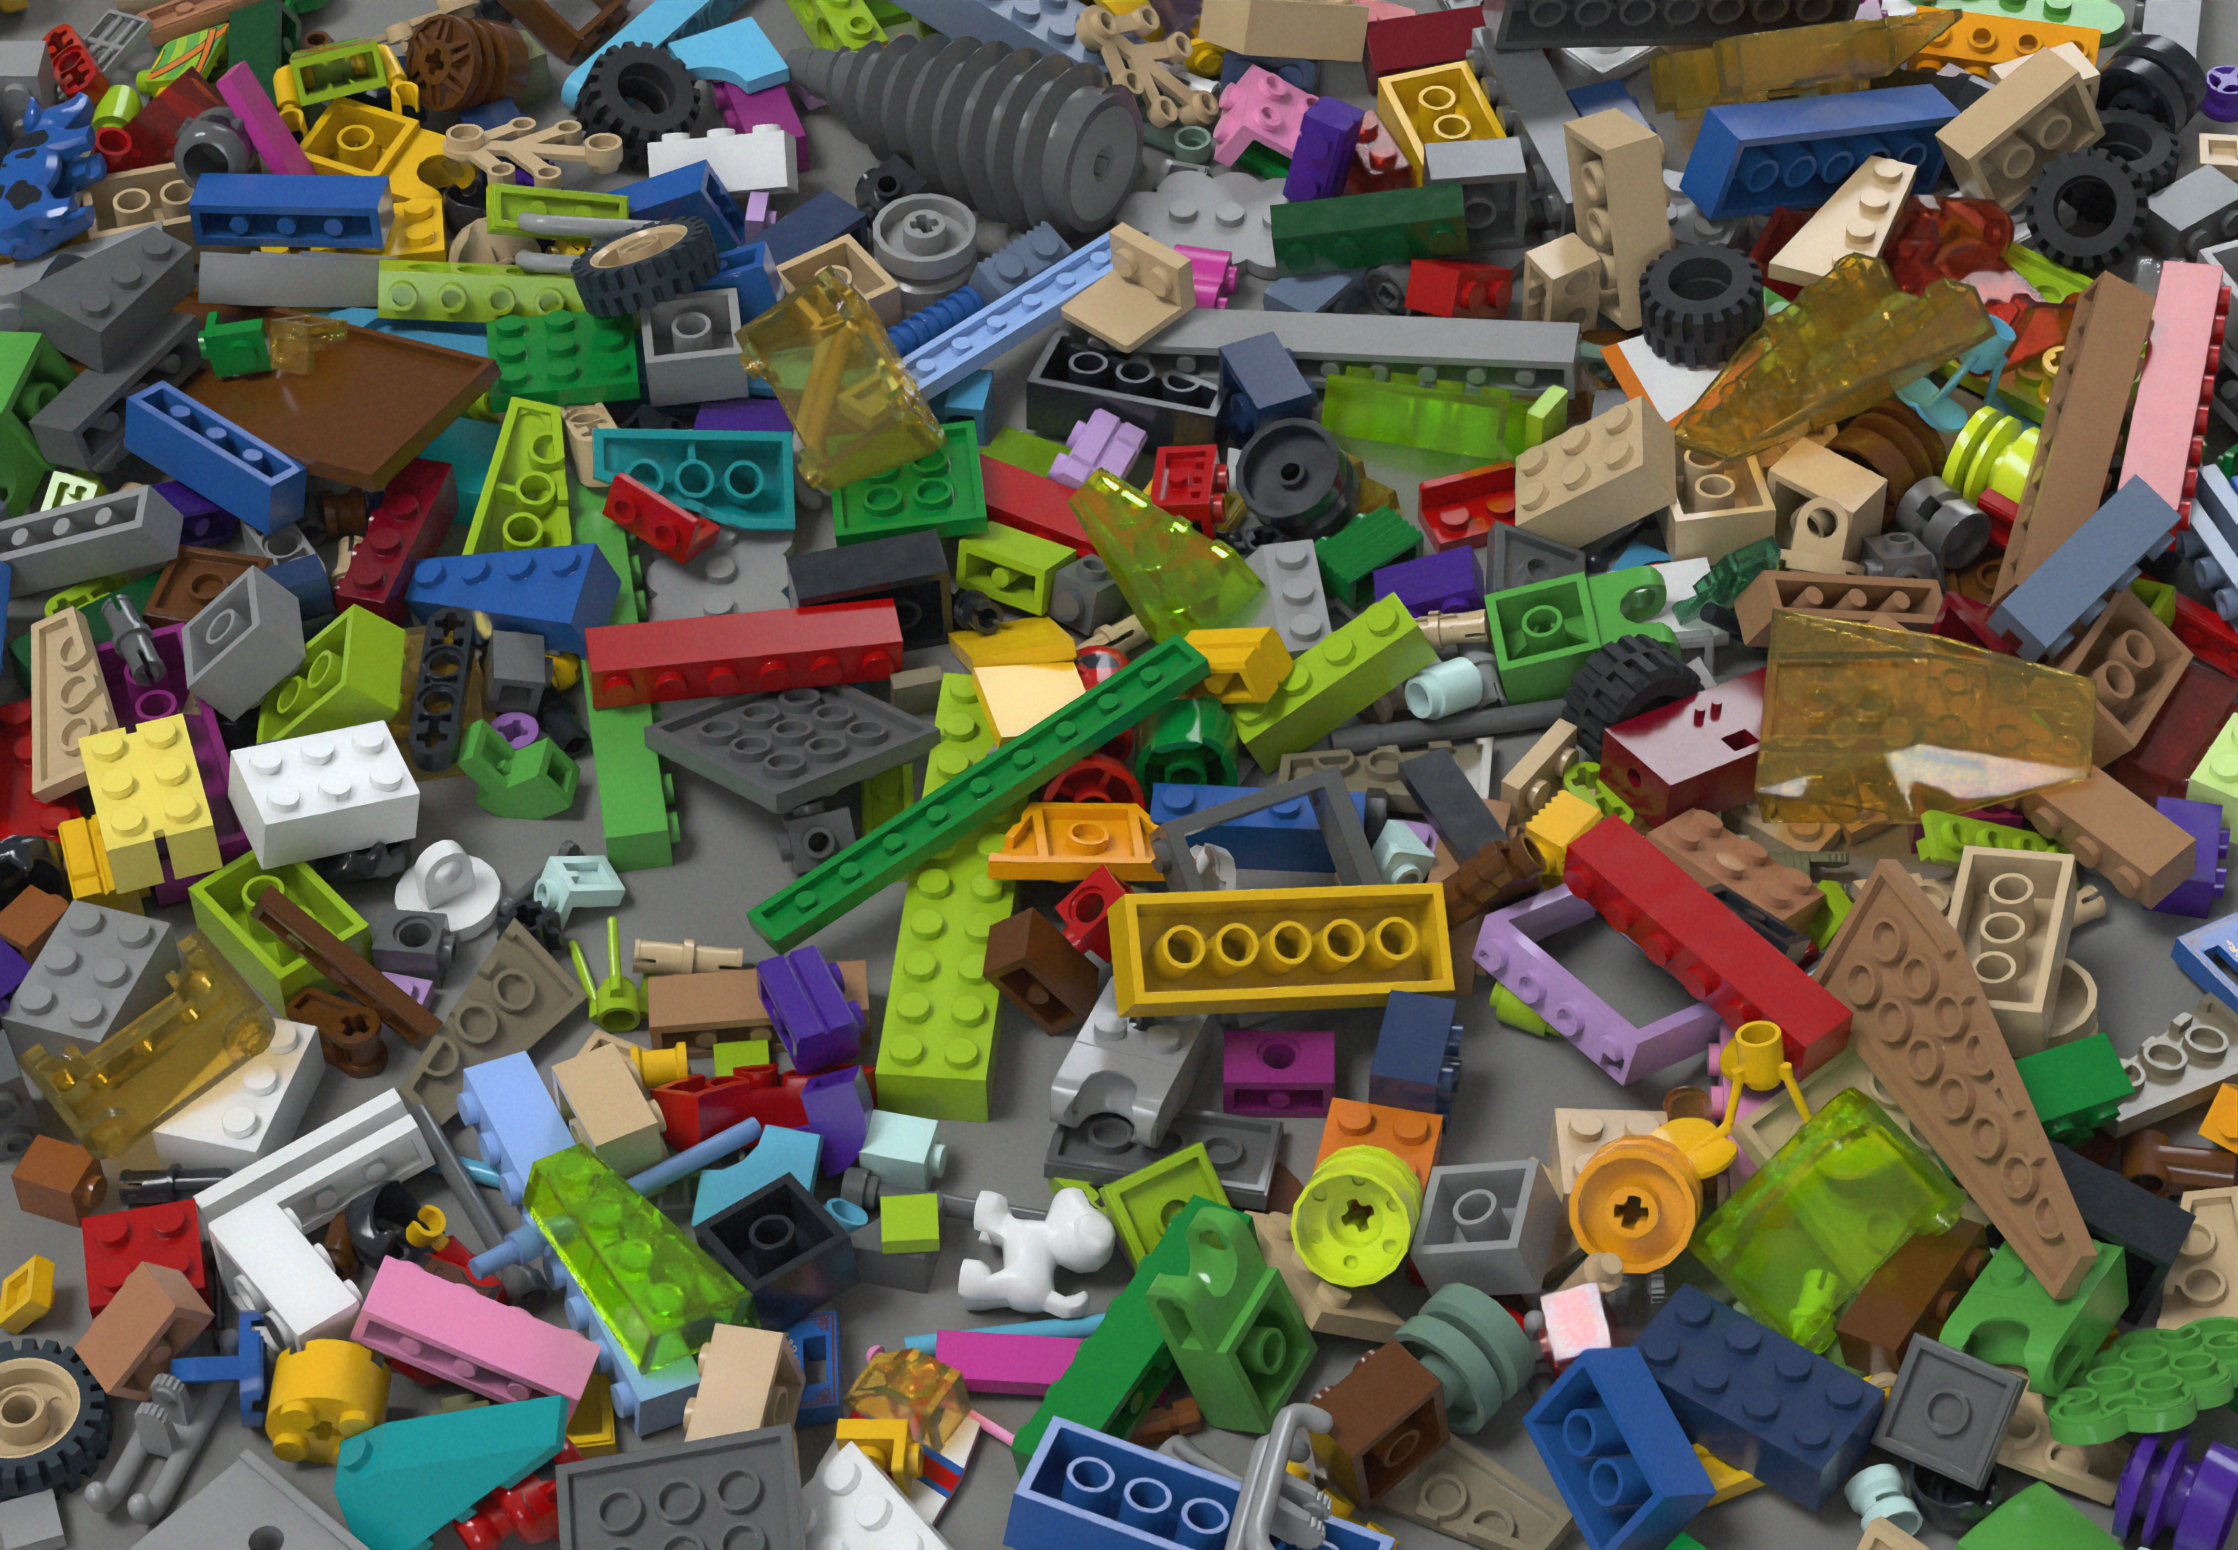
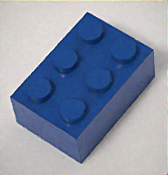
M1637 1346L1584 1349L1521 1419L1591 1550H1664L1717 1494Z

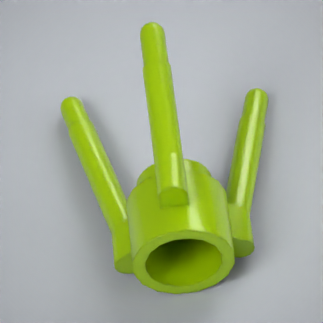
M610 916L607 919L609 977L602 981L601 987L597 991L579 943L576 940H570L568 947L582 989L589 995L586 999L589 1006V1021L597 1023L601 1029L607 1032L624 1033L636 1028L640 1023V1019H647L649 1017L647 977H656V974L644 973L639 990L634 986L631 979L621 975L618 920L615 916Z

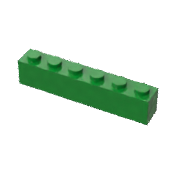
M1195 1194L1181 1213L1173 1215L1166 1227L1163 1238L1151 1254H1146L1141 1259L1134 1278L1121 1296L1118 1295L1112 1299L1106 1310L1105 1318L1092 1336L1085 1338L1080 1343L1074 1361L1060 1380H1055L1049 1386L1042 1405L1029 1423H1024L1017 1430L1012 1442L1011 1451L1020 1480L1053 1415L1128 1441L1179 1369L1146 1305L1145 1294L1159 1273L1171 1276L1188 1275L1190 1252L1185 1232L1200 1208H1220L1239 1215L1248 1226L1260 1250L1253 1216ZM1219 1236L1223 1246L1227 1249L1226 1242Z

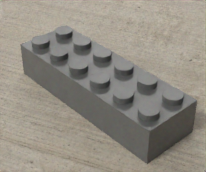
M1487 26L1472 29L1471 49L1466 50V61L1507 138L1519 137L1527 172L1525 210L1529 226L1532 229L1537 228L1543 245L1572 232L1577 235L1563 123L1579 119L1580 117L1542 48L1494 49Z

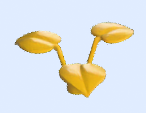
M1753 1021L1742 1025L1720 1054V1072L1725 1078L1732 1081L1724 1121L1718 1128L1710 1121L1704 1119L1679 1118L1659 1126L1649 1134L1675 1144L1693 1162L1700 1179L1714 1176L1729 1167L1738 1155L1736 1144L1726 1137L1731 1134V1128L1734 1126L1743 1083H1747L1751 1089L1765 1091L1775 1088L1783 1080L1810 1138L1817 1142L1808 1150V1161L1810 1166L1822 1176L1839 1181L1864 1179L1894 1166L1909 1154L1908 1145L1901 1137L1884 1126L1868 1120L1843 1118L1834 1121L1827 1128L1826 1132L1819 1129L1794 1079L1792 1064L1784 1061L1781 1029L1778 1025L1769 1021Z

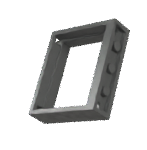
M1339 765L1165 822L1148 835L1155 855V859L1151 861L1152 865L1158 873H1163L1170 892L1205 891L1185 836L1308 796L1342 886L1384 885ZM1306 1010L1215 1014L1219 1027L1221 1026L1224 1033V1031L1252 1030Z

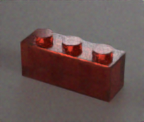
M2190 662L2136 747L2119 757L2115 781L2154 809H2156L2158 796L2185 800L2191 775L2234 712L2238 713V681Z

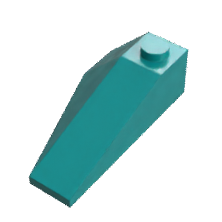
M592 429L593 480L611 485L614 476L624 472L683 510L743 531L795 530L792 432Z
M561 1394L386 1422L341 1441L334 1493L351 1534L370 1550L429 1549L434 1545L432 1534L454 1518L463 1524L477 1513L475 1503L498 1486L509 1490L564 1450L569 1400Z

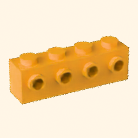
M1917 5L1908 52L1907 70L1918 72L1923 67L1936 69L1938 72L1948 63H1951L1988 81L1991 66L2036 53L2044 46L2052 48L2068 42H2073L2096 68L2102 29Z

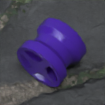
M2234 65L2215 66L2208 71L2205 77L2207 92L2205 104L2201 107V110L2211 120L2221 123L2238 121V67Z

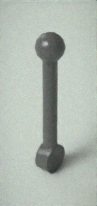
M566 840L561 844L556 856H578L580 847L573 841ZM545 866L512 897L506 896L500 900L498 911L502 916L506 917L508 910L514 903L522 902L534 891L535 884L541 878Z

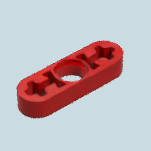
M63 24L55 27L42 39V41H47L55 80L69 100L74 98L78 92H82L89 97L93 105L97 104L109 89V82L86 42L71 25Z

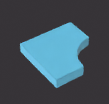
M752 16L668 43V50L671 52L669 56L674 60L680 58L686 64L684 71L686 73H693L697 81L703 79L724 80L738 85L747 94L790 81L789 67Z
M766 1125L758 1146L742 1162L723 1170H701L691 1226H696L788 1172H791L813 1196L825 1135Z

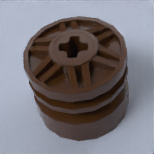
M448 14L428 17L416 28L408 44L405 61L407 81L413 82L418 86L420 104L427 109L438 112L458 113L511 97L516 106L527 87L530 70L528 49L521 34L509 23L480 18L471 19Z
M1889 399L1876 401L1874 404L1869 405L1844 430L1824 446L1888 480L1881 532L1887 531L1896 522V511L1906 492L1914 484L1926 477L1938 476L1942 478L1947 462L1945 445L1936 429L1926 423L1916 410L1911 409L1905 403Z

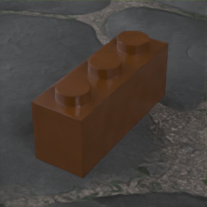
M1925 1204L1922 1205L1835 1328L1846 1366L1870 1375L1881 1372H1894L1898 1375L1914 1333H1920L1939 1341V1336L1945 1323L1993 1258L1984 1225Z

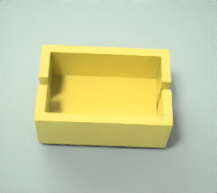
M183 713L135 724L137 729L135 733L126 734L125 727L78 738L117 894L165 883L155 843L156 838L164 836L176 880L223 868L212 817Z

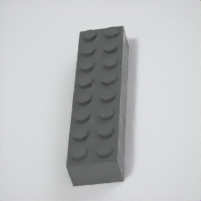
M1485 0L1482 14L1494 49L1848 42L1861 0Z

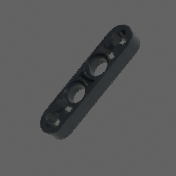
M446 607L435 611L429 617L426 624L408 738L412 762L417 768L427 772L443 771L451 767L459 756L476 637L472 616L468 611L458 607ZM454 630L453 645L446 644L445 637L449 635V631ZM444 664H453L459 667L454 673L449 675H437L432 672L436 667ZM436 702H448L453 705L448 711L443 713H431L426 710L431 704ZM432 733L440 735V741L437 742L436 748H431Z

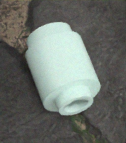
M1457 657L1418 671L1412 679L1408 680L1405 686L1406 703L1415 716L1437 720L1476 706L1482 698L1483 677L1479 669L1464 657Z

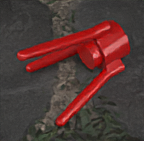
M117 127L98 128L95 135L94 149L91 150L89 156L101 153L107 165L106 174L121 172L127 167H130L131 170L141 168L142 153L140 150L132 148V139L126 131ZM81 199L79 208L84 207L83 199Z

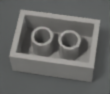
M73 899L9 1003L10 1008L0 1017L16 1060L111 1085L181 967L171 923Z

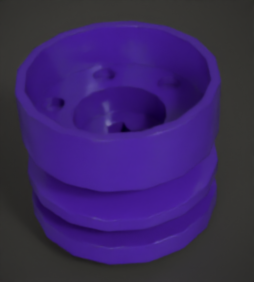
M2182 1429L2170 1452L2165 1451L2169 1431L2145 1433L2136 1446L2134 1445L2122 1471L2114 1499L2115 1516L2111 1534L2128 1541L2141 1517L2146 1519L2140 1545L2145 1548L2151 1549L2161 1536L2164 1528L2168 1527L2175 1530L2172 1550H2223L2238 1511V1449L2214 1440L2200 1463L2190 1460L2193 1443V1433L2191 1431Z

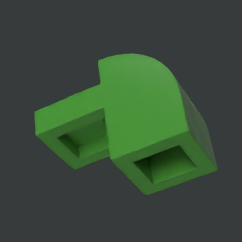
M484 719L467 725L457 760V765L479 784L475 803L496 816L512 819L539 820L570 808L581 768L549 737L515 750Z

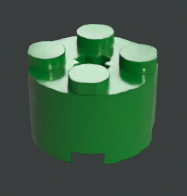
M1201 696L1197 699H1173L1138 723L1135 732L1134 775L1143 790L1144 802L1148 804L1150 799L1152 800L1153 783L1238 787V728L1231 715L1224 711L1223 703L1212 696Z

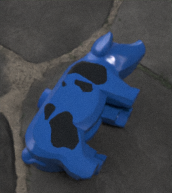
M78 92L69 101L46 109L41 106L35 97L29 96L28 105L23 117L25 135L17 139L9 147L0 169V254L5 257L10 256L20 260L39 258L60 243L72 239L94 224L96 213L93 204L79 208L75 201V195L77 192L104 179L107 165L101 153L80 157L82 153L93 150L96 141L95 131L90 125L94 105L84 93Z

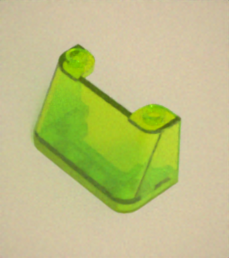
M1848 1087L1829 1100L1695 1231L1687 1244V1249L1762 1325L1819 1355L1830 1346L1836 1337V1333L1832 1330L1837 1321L1833 1312L1915 1232L1919 1235H1926L1933 1231L1936 1235H1941L1949 1230L1960 1218L1962 1211L1959 1208L1968 1198L1872 1098L1855 1087Z

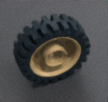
M679 216L675 220L672 217L662 219L658 224H655L654 221L649 222L637 230L633 227L625 230L626 234L621 236L615 234L607 238L608 242L606 243L599 242L592 246V250L583 252L580 258L574 260L573 266H571V273L586 312L592 316L597 314L598 317H605L610 314L613 317L620 316L625 311L628 314L638 312L645 306L647 309L658 306V302L663 300L670 302L677 299V294H687L693 291V286L703 285L707 282V278H711L717 273L716 270L720 269L721 261L707 222L703 218L699 219L696 216L690 218Z
M35 1338L22 1339L21 1350H14L11 1340L0 1343V1503L43 1492L53 1488L56 1500H59L58 1488L63 1485L72 1493L81 1487L79 1473L91 1478L98 1470L96 1459L105 1460L108 1454L109 1447L107 1441H112L113 1419L108 1395L76 1351L70 1346H67L62 1351L57 1341L46 1339L40 1350Z

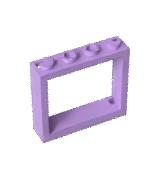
M1566 883L1485 915L1472 959L1623 1087L1707 1050L1708 1043H1717L1719 1021H1724V1019L1703 1000L1654 1023L1636 1029L1534 943V941L1595 917L1596 909L1586 900L1574 896ZM1621 933L1630 942H1632L1635 946H1637L1641 951L1644 952V950L1641 947H1639L1634 941H1632L1627 935ZM1621 1059L1625 1060L1623 1067L1619 1066L1616 1062Z

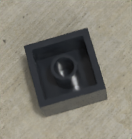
M791 1172L784 1174L693 1227L705 1274L755 1329L777 1332L861 1283L851 1236Z

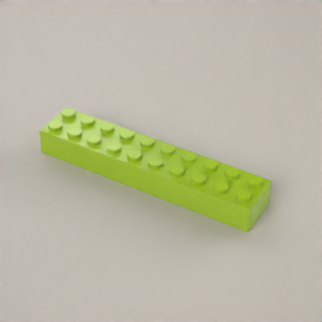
M943 673L934 725L940 729L941 743L930 750L922 798L987 756V752L995 744L971 683L972 674ZM1038 788L909 872L875 1071L878 1110L926 1119L984 1123L989 1121L1007 997L982 976L990 925L1020 913L1025 880L988 879V857L992 852L1000 853L1003 849L1006 833L1013 825L1021 821V814L1030 802L1037 801Z

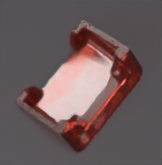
M1914 194L1878 262L1877 273L1884 289L1943 348L1959 339L1967 328L1973 329L1984 314H1991L2005 321L2014 330L2016 339L2004 353V356L2009 361L2003 367L2000 376L2042 359L2044 353L2050 348L2065 346L2081 292H2073L2067 295L2061 303H2049L2004 259L2014 240L2015 228L2010 215L1994 199ZM1959 349L1951 354V356L1962 365L1959 360V355L1961 354ZM1970 370L1968 373L1974 377L1990 378L1992 370H1985L1983 374H1976Z

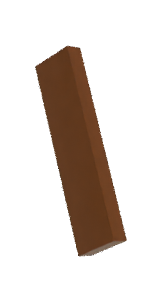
M271 884L258 898L250 912V917L360 1005L377 1012L380 1021L415 1049L422 1050L443 1024L441 1020Z

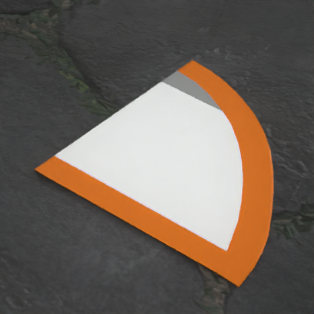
M1764 303L1765 329H1762L1764 332L1763 342L1754 346L1753 350L1746 355L1738 354L1737 360L1731 363H1726L1725 361L1717 363V367L1707 368V365H1697L1696 368L1685 367V363L1680 362L1676 365L1666 361V356L1658 357L1652 352V346L1646 344L1644 334L1600 348L1599 350L1629 401L1642 395L1673 430L1688 429L1724 401L1751 372L1761 355L1767 337V307Z

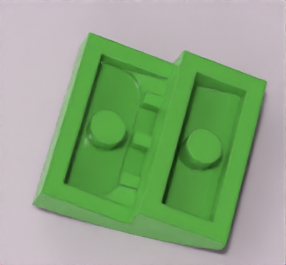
M2040 1480L2019 1492L1986 1516L1958 1541L1954 1550L2125 1549L2044 1481Z

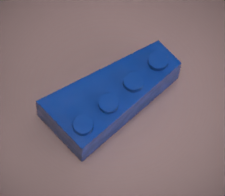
M590 543L417 559L404 600L425 629L429 617L435 611L446 607H458L468 611L473 618L476 644L483 645L487 640H490L493 630L544 635L545 654L562 657L564 652L578 653L582 660H586L584 628L608 626L622 581L598 545ZM454 630L449 631V635L445 639L453 640Z

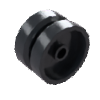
M2140 34L2126 40L2111 59L2099 69L2101 77L2096 109L2105 111L2107 107H2118V110H2128L2129 108L2138 110V113L2143 115L2148 113L2156 117V122L2165 123L2169 126L2170 133L2176 136L2205 104L2207 85L2203 70L2191 53L2177 42L2161 35Z
M1297 417L1275 421L1257 431L1243 447L1235 467L1236 487L1246 506L1257 516L1262 526L1274 527L1282 533L1283 537L1291 536L1292 541L1313 539V543H1315L1324 536L1331 538L1342 531L1351 521L1361 499V478L1352 461L1340 448L1333 435L1313 420Z

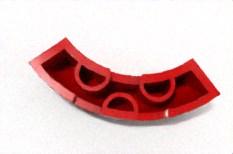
M777 1063L734 1067L733 1076L714 1077L705 1082L703 1074H696L663 1084L650 1090V1099H654L658 1103L666 1123V1131L662 1132L664 1139L681 1153L750 1117H754L759 1122L762 1134L766 1125L793 1128L808 1124L809 1121L800 1097L808 1079L860 1064L839 1063L832 1065L828 1063L825 1068L805 1075L797 1073L796 1069L779 1074ZM862 1065L873 1099L874 1109L876 1110L878 1103L875 1078L876 1066ZM761 1137L741 1148L758 1146Z

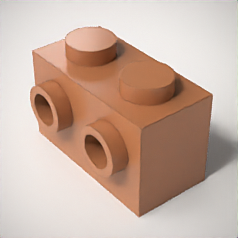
M142 1261L127 1276L123 1286L101 1314L91 1322L89 1329L73 1349L107 1395L147 1402L151 1397L150 1385L158 1374L162 1375L164 1373L168 1375L171 1372V1360L184 1356L215 1315L181 1270Z

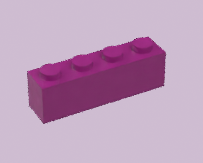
M703 79L705 83L712 82L710 88L713 103L717 111L724 110L723 121L725 128L735 129V135L753 133L752 127L755 125H780L781 130H785L796 139L797 172L809 171L806 134L783 83L747 94L738 85L724 80Z

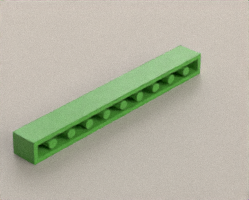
M567 473L566 482L572 545L596 543L622 581L608 626L638 623V621L648 620L644 590L633 591V586L642 585L639 556H628V551L637 550L636 536L602 514L611 486H585L580 482L575 473ZM581 659L608 861L615 873L672 866L671 844L681 843L677 811L666 813L665 808L666 805L675 804L671 773L660 774V768L669 767V760L667 757L645 746L644 727L663 720L661 704L658 702L593 709L586 660Z

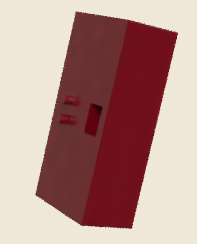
M1767 665L1604 729L1598 779L1655 829L1691 808L1704 810L1712 814L1719 811L1723 813L1829 770L1837 719L1774 667Z

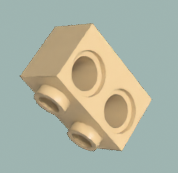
M1574 232L1525 252L1522 321L1580 323V330L1582 332L1597 329L1602 262L1597 251L1593 247H1588Z

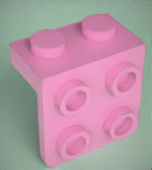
M1252 64L1236 84L1231 82L1226 86L1219 99L1218 106L1222 108V114L1213 133V138L1217 139L1214 160L1230 168L1253 140L1292 159L1297 138L1301 134L1300 127L1304 113L1312 105L1315 106V103L1320 98L1313 94H1308L1284 81L1278 75L1269 73Z

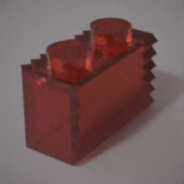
M1373 109L1364 111L1366 114L1347 179V183H1350L1349 188H1352L1353 194L1357 195L1412 188L1413 180L1411 177L1414 174L1411 170L1414 168L1378 113Z

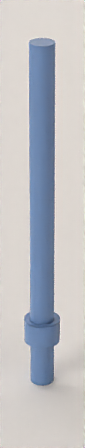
M750 1117L533 1228L525 1225L505 1235L504 1243L469 1260L471 1273L480 1281L513 1263L522 1266L540 1257L543 1253V1248L760 1138L762 1136V1128L759 1122L754 1117Z

